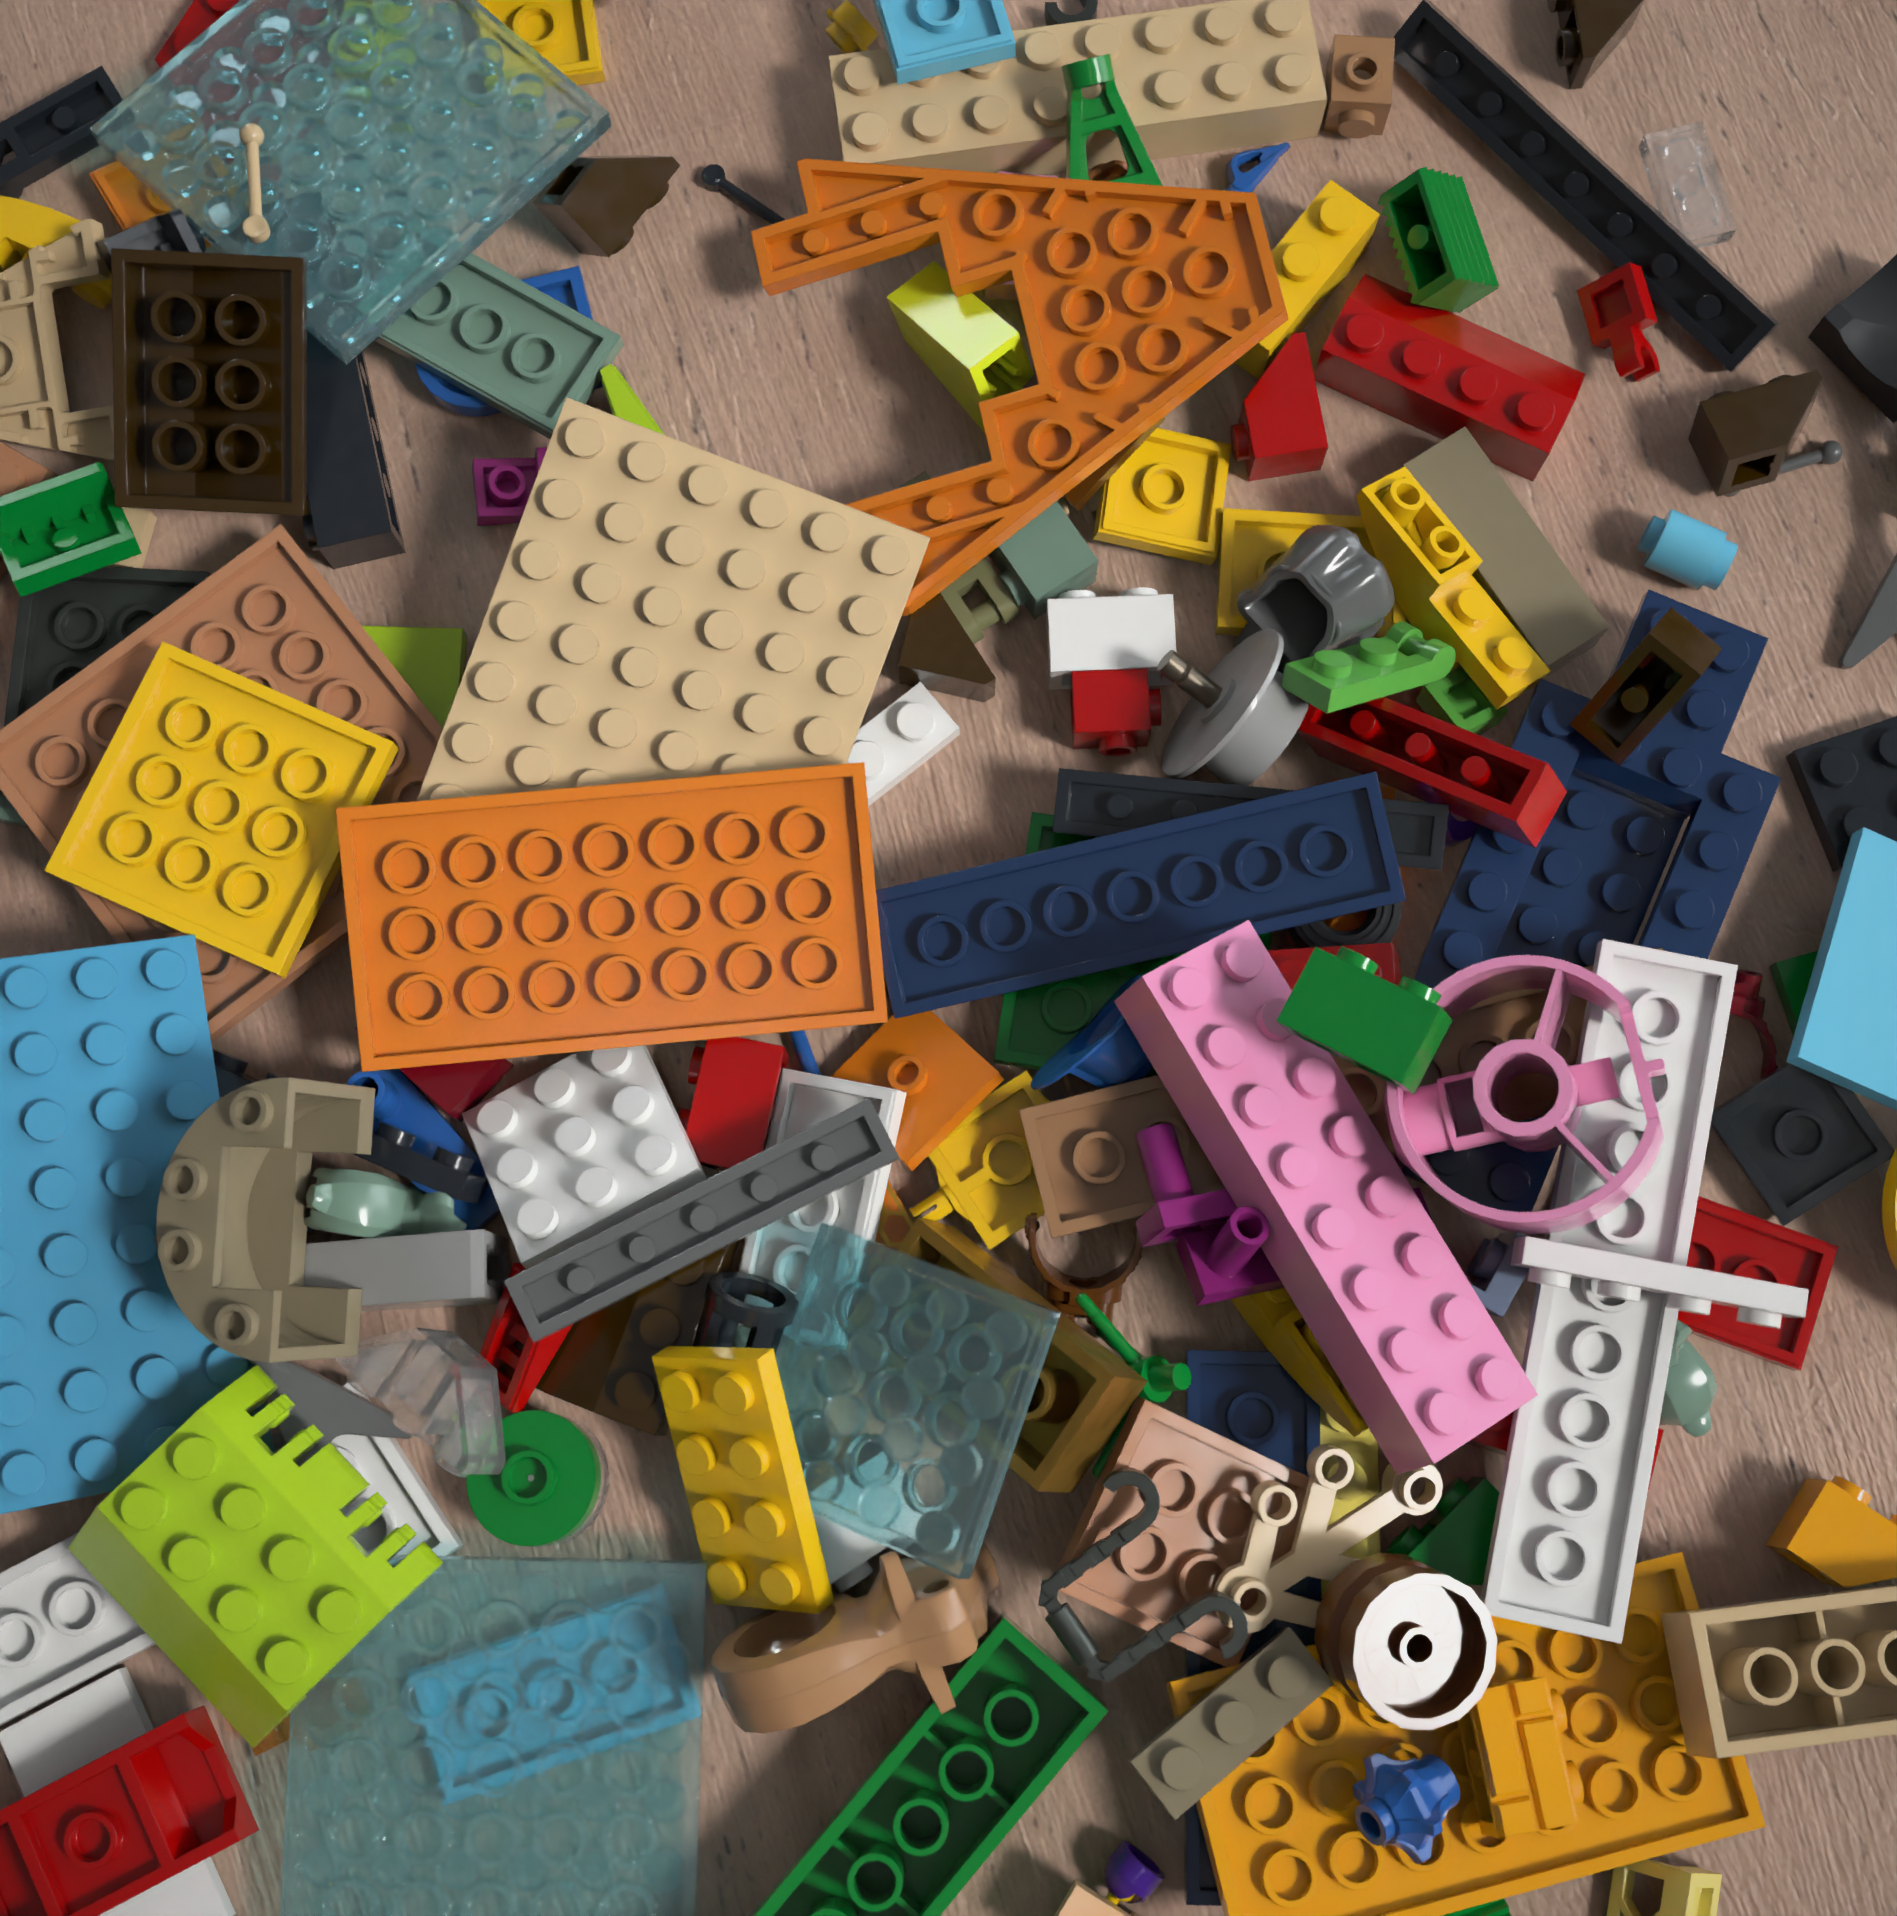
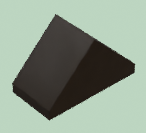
M941 593L910 614L898 663L900 684L914 687L921 682L927 690L980 702H986L995 696L996 677Z

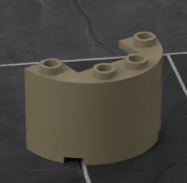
M291 1077L256 1081L226 1094L213 1103L196 1119L177 1145L164 1172L158 1199L156 1220L158 1257L167 1285L183 1314L201 1334L220 1348L242 1358L266 1363L358 1356L362 1289L303 1286L307 1226L305 1225L304 1218L308 1217L309 1210L306 1203V1194L310 1187L312 1153L371 1155L375 1088Z

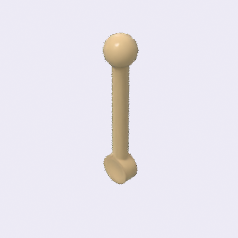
M248 123L240 129L239 133L240 141L246 146L250 215L243 222V231L250 242L259 244L265 242L271 232L267 221L262 217L259 146L264 141V132L257 124Z

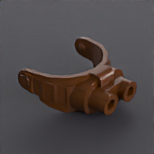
M1031 1212V1214H1027V1217H1025V1233L1029 1242L1028 1252L1033 1260V1265L1038 1268L1043 1278V1296L1050 1299V1303L1075 1322V1315H1086L1076 1303L1077 1294L1085 1293L1112 1323L1113 1303L1121 1301L1123 1283L1126 1282V1278L1130 1273L1135 1271V1267L1141 1259L1143 1247L1137 1227L1133 1228L1135 1241L1132 1250L1119 1267L1103 1276L1082 1279L1062 1273L1043 1257L1036 1238V1232L1040 1228L1037 1213ZM1087 1316L1086 1322L1088 1324L1094 1325L1090 1318Z

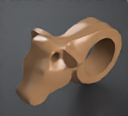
M962 1534L949 1537L941 1541L931 1551L914 1557L899 1559L896 1551H891L879 1557L880 1571L869 1593L853 1598L845 1593H832L834 1602L820 1614L768 1609L744 1622L723 1639L711 1660L719 1693L734 1723L744 1732L769 1733L803 1725L854 1698L883 1674L895 1669L914 1674L922 1682L941 1714L956 1707L942 1667L962 1662L975 1653L978 1639L988 1632L987 1599L999 1584L995 1559L984 1541L976 1534Z

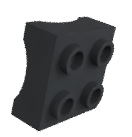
M1897 254L1866 283L1824 315L1808 336L1893 424L1897 421Z

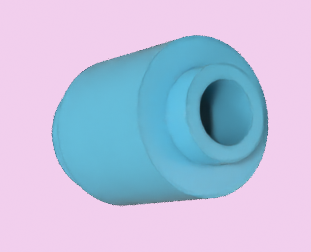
M1670 509L1664 519L1653 515L1640 539L1637 550L1646 553L1643 562L1644 567L1697 590L1702 585L1717 590L1734 560L1738 544L1726 539L1727 532Z

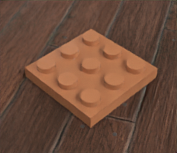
M1137 1396L1057 1569L1074 1558L1075 1560L1082 1555L1084 1550L1101 1538H1106L1111 1534L1112 1530L1138 1514L1143 1508L1145 1496L1138 1487L1124 1485L1113 1493L1102 1486V1481L1105 1477L1117 1469L1135 1468L1145 1472L1154 1481L1160 1498V1509L1156 1520L1135 1539L1122 1548H1117L1107 1559L1094 1568H1089L1084 1572L1083 1576L1059 1591L1143 1630L1149 1631L1160 1622L1161 1624L1165 1622L1171 1614L1196 1597L1207 1592H1213L1220 1574L1228 1567L1241 1562L1253 1516L1250 1506L1251 1494L1255 1487L1264 1481L1273 1480L1291 1489L1297 1498L1298 1506L1294 1518L1288 1524L1278 1527L1271 1563L1288 1553L1293 1544L1310 1477ZM1275 1492L1266 1499L1265 1511L1267 1515L1274 1514L1281 1508L1283 1498L1280 1492ZM1250 1588L1242 1594L1240 1599L1242 1610L1250 1609L1258 1599L1257 1588ZM1211 1611L1181 1633L1178 1632L1172 1636L1170 1642L1228 1667L1239 1664L1252 1633H1248L1244 1646L1236 1655L1224 1660L1219 1640L1226 1638L1231 1628L1219 1619L1215 1611Z

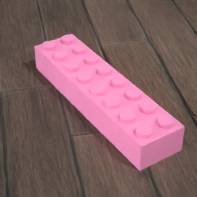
M1248 920L1143 975L1114 1002L1236 1207L1248 1206L1256 1208L1268 1219L1270 1232L1260 1247L1396 1475L1435 1464L1538 1394L1331 1054L1291 1034L1276 1022L1292 990Z

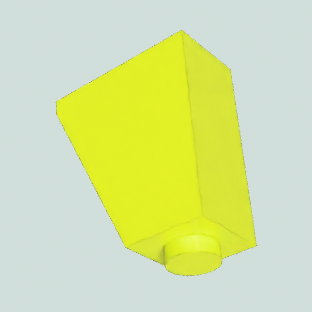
M933 261L886 298L904 340L985 433L978 402L1021 390L1034 376L1019 332L973 293L956 298L951 289L947 271Z

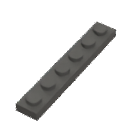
M870 1098L552 1256L505 1280L504 1283L532 1341L536 1343L897 1161L899 1156Z

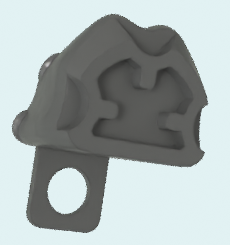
M1315 525L1306 529L1291 547L1258 578L1250 589H1244L1239 593L1237 608L1247 621V624L1234 642L1233 649L1246 638L1260 630L1267 628L1275 629L1282 635L1284 641L1282 657L1277 671L1284 674L1286 663L1314 656L1316 652L1321 650H1337L1359 644L1362 639L1373 637L1383 625V618L1391 611L1395 601L1392 583L1383 563L1368 554L1362 547L1358 536L1348 529L1334 525Z

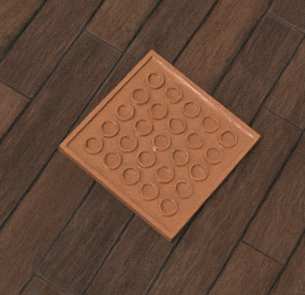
M280 524L0 730V790L50 856H52L162 641L394 742L399 749L371 805L417 801L443 728ZM341 867L285 979L196 940L211 1044L348 940ZM74 886L117 944L185 936V934Z

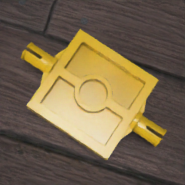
M1027 1070L990 1093L927 1156L937 1171L939 1187L941 1189L912 1208H908L914 1219H917L935 1206L937 1208L922 1217V1219L938 1222L951 1212L956 1211L958 1215L972 1224L990 1251L1024 1229L1027 1214H1031V1212L1037 1213V1220L1045 1215L1019 1110L1051 1101L1046 1099L1039 1089H1032L1030 1084L1032 1078Z

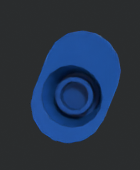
M1142 974L1134 976L1124 983L1107 1000L1091 1022L1040 1068L1030 1083L1033 1090L1042 1089L1068 1073L1103 1089L1142 1079L1153 1067L1114 1002L1141 978Z

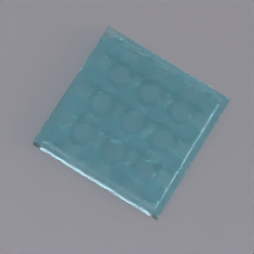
M821 1222L795 1300L799 1302L792 1325L784 1328L775 1354L812 1511L816 1515L957 1579H970L1061 1313L843 1228Z

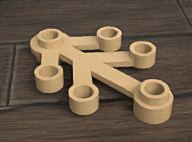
M1323 1444L1316 1447L1307 1459V1471L1310 1478L1291 1551L1271 1563L1278 1527L1288 1524L1294 1518L1298 1506L1297 1498L1294 1492L1283 1484L1273 1480L1264 1481L1257 1485L1251 1494L1250 1506L1253 1516L1241 1562L1228 1567L1220 1574L1213 1592L1229 1595L1240 1604L1241 1596L1246 1590L1257 1588L1258 1599L1250 1609L1243 1610L1248 1621V1633L1262 1630L1273 1619L1315 1628L1316 1614L1320 1602L1285 1592V1590L1306 1576L1332 1581L1352 1562L1360 1560L1342 1555L1343 1552L1404 1512L1410 1515H1423L1430 1512L1440 1501L1443 1491L1442 1479L1437 1469L1429 1465L1396 1475L1391 1464H1389L1382 1476V1491L1328 1526L1336 1491L1345 1487L1351 1481L1354 1474V1463L1346 1451L1334 1445ZM1336 1455L1339 1461L1337 1472L1330 1478H1324L1322 1474L1324 1461L1328 1457ZM1423 1477L1426 1482L1425 1489L1418 1499L1412 1500L1410 1495L1411 1485L1416 1479ZM1280 1492L1283 1498L1281 1508L1276 1513L1267 1515L1265 1511L1266 1499L1271 1494ZM1215 1611L1219 1619L1229 1628H1232V1619L1224 1612Z

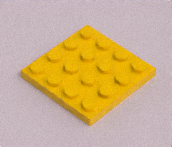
M162 641L44 871L182 934H195L196 940L285 979L341 867L335 808L371 805L399 748L394 742Z

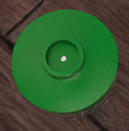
M540 1410L521 1411L496 1422L478 1441L468 1464L467 1494L475 1516L493 1536L518 1546L551 1547L575 1539L593 1524L605 1504L609 1489L610 1473L608 1460L601 1443L585 1425L568 1416Z

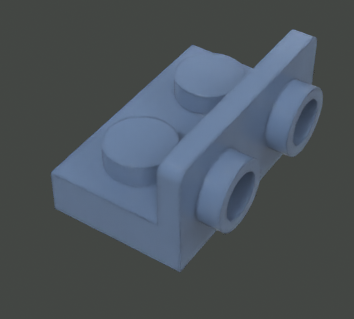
M1518 1232L1499 1233L1497 1239L1494 1237L1492 1240L1485 1238L1467 1269L1468 1273L1475 1276L1471 1286L1489 1315L1504 1317L1529 1271L1528 1268L1510 1265L1514 1239L1524 1236Z

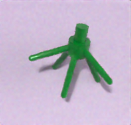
M1077 1294L1076 1303L1097 1327V1336L1125 1360L1124 1363L1147 1380L1138 1396L1153 1403L1165 1402L1170 1397L1172 1391L1186 1390L1189 1387L1191 1372L1186 1364H1169L1164 1357L1159 1355L1143 1356L1127 1342L1087 1294ZM1133 1404L1108 1439L1093 1467L1092 1474L1095 1478L1100 1477Z

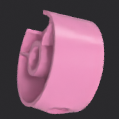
M1511 955L1492 958L1456 972L1433 988V990L1441 994L1437 1005L1442 1007L1450 1018L1454 1020L1475 1004L1502 993L1525 989L1549 990L1534 1040L1516 1039L1492 1048L1479 1062L1477 1070L1439 1078L1437 1083L1417 1087L1414 1095L1387 1082L1384 1092V1106L1392 1142L1397 1157L1404 1165L1422 1178L1448 1202L1479 1222L1498 1229L1526 1234H1548L1581 1227L1601 1218L1623 1203L1638 1188L1655 1162L1664 1134L1650 1079L1655 1076L1664 1075L1666 1073L1663 1059L1651 1061L1644 1059L1630 1001L1612 984L1597 974L1579 965L1547 956ZM1571 995L1583 998L1599 1006L1623 1025L1646 1115L1647 1124L1639 1144L1627 1163L1615 1176L1572 1134L1576 1130L1581 1117L1582 1106L1620 1098V1093L1611 1057L1567 1066L1565 1059L1555 1051ZM1540 1072L1553 1077L1558 1082V1097L1554 1107L1544 1117L1532 1122H1514L1501 1116L1500 1098L1504 1088L1513 1078L1524 1073ZM1502 1141L1525 1152L1547 1151L1565 1142L1605 1185L1587 1197L1559 1208L1538 1212L1504 1211L1478 1204L1454 1192L1437 1175L1426 1155L1451 1149L1457 1152Z

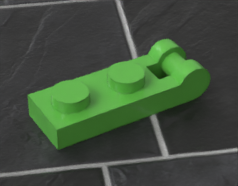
M1400 621L1394 624L1384 637L1364 638L1359 644L1337 650H1321L1316 652L1314 656L1286 663L1281 687L1321 711L1331 713L1439 681L1452 669L1456 652L1452 646L1439 639H1431L1429 641L1423 639V633L1420 629L1405 621Z

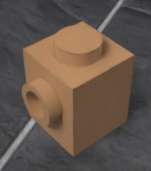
M1334 35L1326 66L1325 89L1327 103L1323 119L1324 132H1339L1348 138H1363L1369 135L1383 134L1392 105L1395 38Z

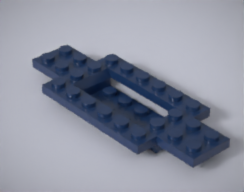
M1649 589L1641 599L1609 678L1671 607L1723 649L1702 676L1620 766L1569 725L1591 699L1540 679L1535 686L1510 748L1549 763L1567 793L1536 848L1477 824L1412 979L1433 989L1443 980L1473 964L1511 955L1547 956L1565 960L1581 967L1594 965L1597 943L1602 939L1633 945L1683 822L1688 817L1690 819L1637 946L1653 949L1662 948L1663 951L1708 959L1782 779L1721 753L1769 638ZM1544 1116L1537 1117V1118H1533V1119H1529V1120H1525V1121H1521V1122H1532V1121H1535V1120H1537V1119H1539V1118H1542V1117H1544ZM1502 1141L1457 1152L1451 1149L1426 1156L1446 1186L1459 1195L1478 1204L1499 1210L1532 1212L1559 1146L1547 1151L1525 1152ZM1406 1165L1403 1166L1402 1172L1405 1176L1430 1186Z

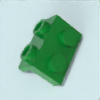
M94 463L0 497V552L20 597L142 554L122 507H115V491L102 463Z

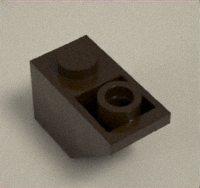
M1547 0L1550 12L1558 13L1560 29L1556 36V59L1560 67L1566 66L1570 90L1581 89L1627 35L1637 18L1644 0Z
M671 156L567 157L532 203L580 254L610 257L621 251L630 242L634 235L632 227L646 209L655 206L664 198L669 190L668 181L680 167V164Z
M1818 369L1795 376L1781 375L1773 378L1766 384L1737 392L1723 391L1711 396L1707 400L1700 401L1688 440L1716 497L1776 480L1809 417L1823 380Z

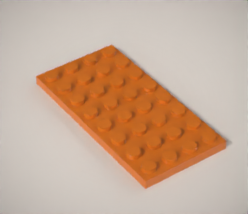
M864 762L335 808L362 1072L888 1022Z

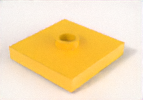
M1157 428L1100 488L1093 540L1211 565L1217 558L1231 444Z

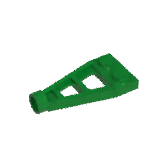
M1110 54L1061 66L1067 91L1066 178L1091 180L1088 175L1086 141L1093 132L1107 129L1113 131L1118 136L1128 166L1127 172L1123 177L1108 182L1163 186L1117 90ZM1100 84L1101 92L1096 98L1087 99L1082 96L1081 89Z

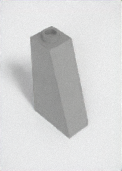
M479 1229L306 1243L303 1286L362 1289L361 1312L496 1305L499 1303L505 1288L504 1281L509 1277V1239L487 1230Z

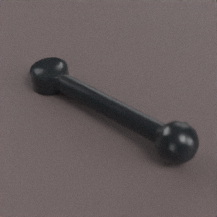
M711 164L703 169L701 177L707 190L713 192L722 190L770 224L786 220L727 180L724 169L721 166Z

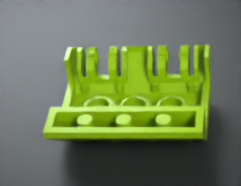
M258 1365L251 1368L201 1406L95 1508L68 1547L72 1554L252 1748L256 1747L307 1697L306 1694L395 1607L408 1599L444 1563L423 1541L394 1568L391 1566L389 1561L417 1535L407 1523L400 1528L396 1527L381 1541V1545L370 1555L353 1536L363 1527L371 1525L383 1513V1508L388 1503L376 1492L349 1516L345 1517L342 1512L356 1501L370 1484L331 1442L300 1467L296 1464L324 1436L314 1424L307 1429L300 1430L276 1453L261 1440V1436L271 1428L279 1426L290 1415V1410L294 1408L295 1404L284 1393L253 1417L250 1415L278 1387Z

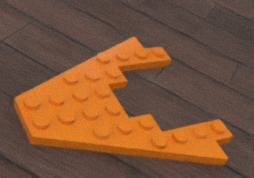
M804 158L796 162L808 213L750 231L762 287L769 296L937 243H941L951 289L956 298L1014 280L1038 385L978 402L992 461L845 504L930 537L902 613L903 617L912 614L1289 319L1256 193Z

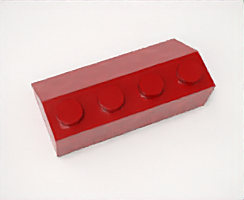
M1364 274L1345 302L1321 350L1314 372L1315 381L1442 440L1466 426L1491 463L1534 481L1554 446L1577 398L1586 374L1449 311L1411 303L1413 295Z

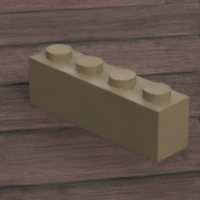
M1466 426L1403 464V467L1405 466L1483 560L1472 576L1550 669L1551 672L1548 675L1597 644L1608 630V624Z

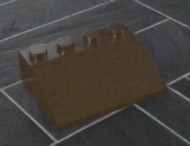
M111 248L115 507L307 516V259L301 257Z
M701 1165L707 1179L720 1173ZM740 1240L574 1323L535 1389L654 1436H666L669 1425L652 1356L667 1346H693L705 1304L704 1295L708 1281L712 1275L729 1271ZM516 1339L513 1344L523 1351L525 1345ZM503 1361L499 1368L511 1378L513 1377L515 1369Z

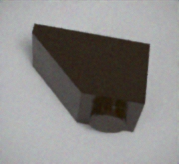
M1671 607L1569 725L1620 766L1702 676L1723 648Z

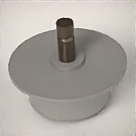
M1263 629L1246 638L1228 653L1208 676L1193 665L1188 666V661L1174 650H1170L1161 659L1157 666V671L1171 682H1176L1180 689L1191 696L1175 722L1162 753L1161 767L1167 776L1172 779H1179L1193 773L1204 765L1222 784L1247 786L1260 777L1288 746L1306 715L1309 703L1281 687L1283 673L1277 671L1282 657L1284 641L1282 635L1275 629Z

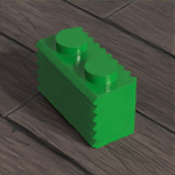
M1427 167L1416 170L1380 195L1378 204L1384 206L1381 215L1387 216L1385 226L1391 227L1389 237L1395 239L1392 247L1398 249L1396 259L1402 260L1400 270L1406 271L1403 280L1409 282L1407 291L1413 293L1411 303L1460 313L1498 289L1499 283L1462 176L1456 178L1455 174L1449 176L1448 172L1442 174L1441 171L1435 172L1434 169L1428 170Z

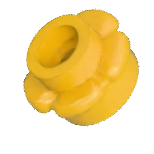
M844 0L834 12L830 8L826 10V15L832 23L824 31L844 54L853 53L856 50L859 52L868 51L867 47L879 36L867 19L848 0Z

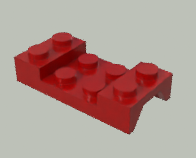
M204 1705L171 1719L0 1810V1916H99L259 1831Z

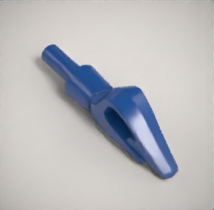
M1285 142L1265 148L1244 151L1235 155L1226 166L1229 187H1226L1224 190L1253 192L1277 163L1278 158L1289 150L1290 144ZM1258 161L1257 166L1248 172L1242 173L1238 169L1242 165Z

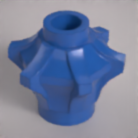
M1380 1753L1367 1756L1363 1759L1366 1769L1365 1780L1352 1785L1353 1795L1361 1803L1355 1809V1820L1360 1832L1374 1845L1385 1847L1389 1844L1400 1848L1410 1856L1415 1864L1425 1862L1431 1858L1433 1838L1442 1832L1441 1822L1446 1818L1448 1810L1456 1806L1460 1800V1788L1454 1773L1443 1760L1432 1754H1425L1418 1759L1414 1758L1403 1761L1392 1760Z

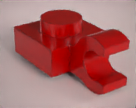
M1629 262L1576 290L1592 345L1602 349L1612 347L1614 364L1620 377L1624 378L1633 373L1635 381L1640 382L1660 372L1656 353L1642 330L1657 323L1658 320L1641 266Z

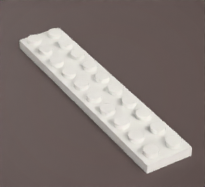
M1602 939L1597 943L1592 972L1612 984L1630 1001L1644 1059L1646 1061L1663 1059L1666 1073L1650 1079L1664 1137L1656 1160L1647 1176L1623 1203L1601 1218L1581 1227L1545 1234V1240L1682 1266L1687 1265L1738 965ZM1587 1001L1576 1065L1611 1057L1620 1098L1582 1106L1581 1117L1576 1130L1572 1134L1615 1176L1634 1153L1642 1138L1647 1120L1623 1025L1611 1014ZM1565 1142L1561 1144L1550 1210L1581 1200L1605 1185ZM1571 1277L1570 1289L1536 1284L1522 1369L1538 1395L1513 1413L1480 1600L1489 1610L1491 1616L1622 1644L1679 1310L1667 1308L1668 1295L1641 1290L1639 1302L1598 1295L1599 1282Z

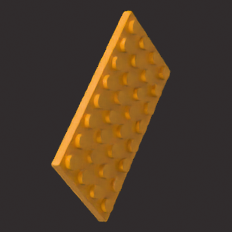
M1670 1553L1635 1562L1622 1644L1491 1616L1497 1637L1495 1671L1489 1684L1524 1677H1547L1549 1689H1556L1562 1697L1567 1714L1566 1731L1559 1732L1566 1761L1572 1760L1580 1773L1584 1790L1583 1802L1576 1804L1579 1818L1577 1824L1537 1830L1536 1832L1504 1838L1482 1835L1458 1722L1455 1721L1434 1730L1403 1729L1378 1716L1362 1703L1340 1691L1333 1684L1196 1802L1224 1916H1441L1766 1827L1744 1755L1716 1759L1687 1755L1661 1619V1614L1699 1609L1683 1553ZM1316 1645L1305 1646L1321 1666ZM1241 1663L1167 1681L1166 1686L1174 1718H1178ZM1380 1753L1392 1760L1403 1761L1414 1758L1418 1759L1425 1754H1432L1443 1760L1454 1773L1460 1788V1800L1456 1806L1448 1810L1446 1818L1441 1822L1442 1832L1433 1838L1431 1858L1425 1862L1415 1864L1410 1856L1400 1848L1389 1844L1385 1847L1374 1845L1360 1832L1355 1820V1809L1361 1803L1354 1797L1352 1785L1365 1780L1366 1769L1363 1759L1367 1756Z

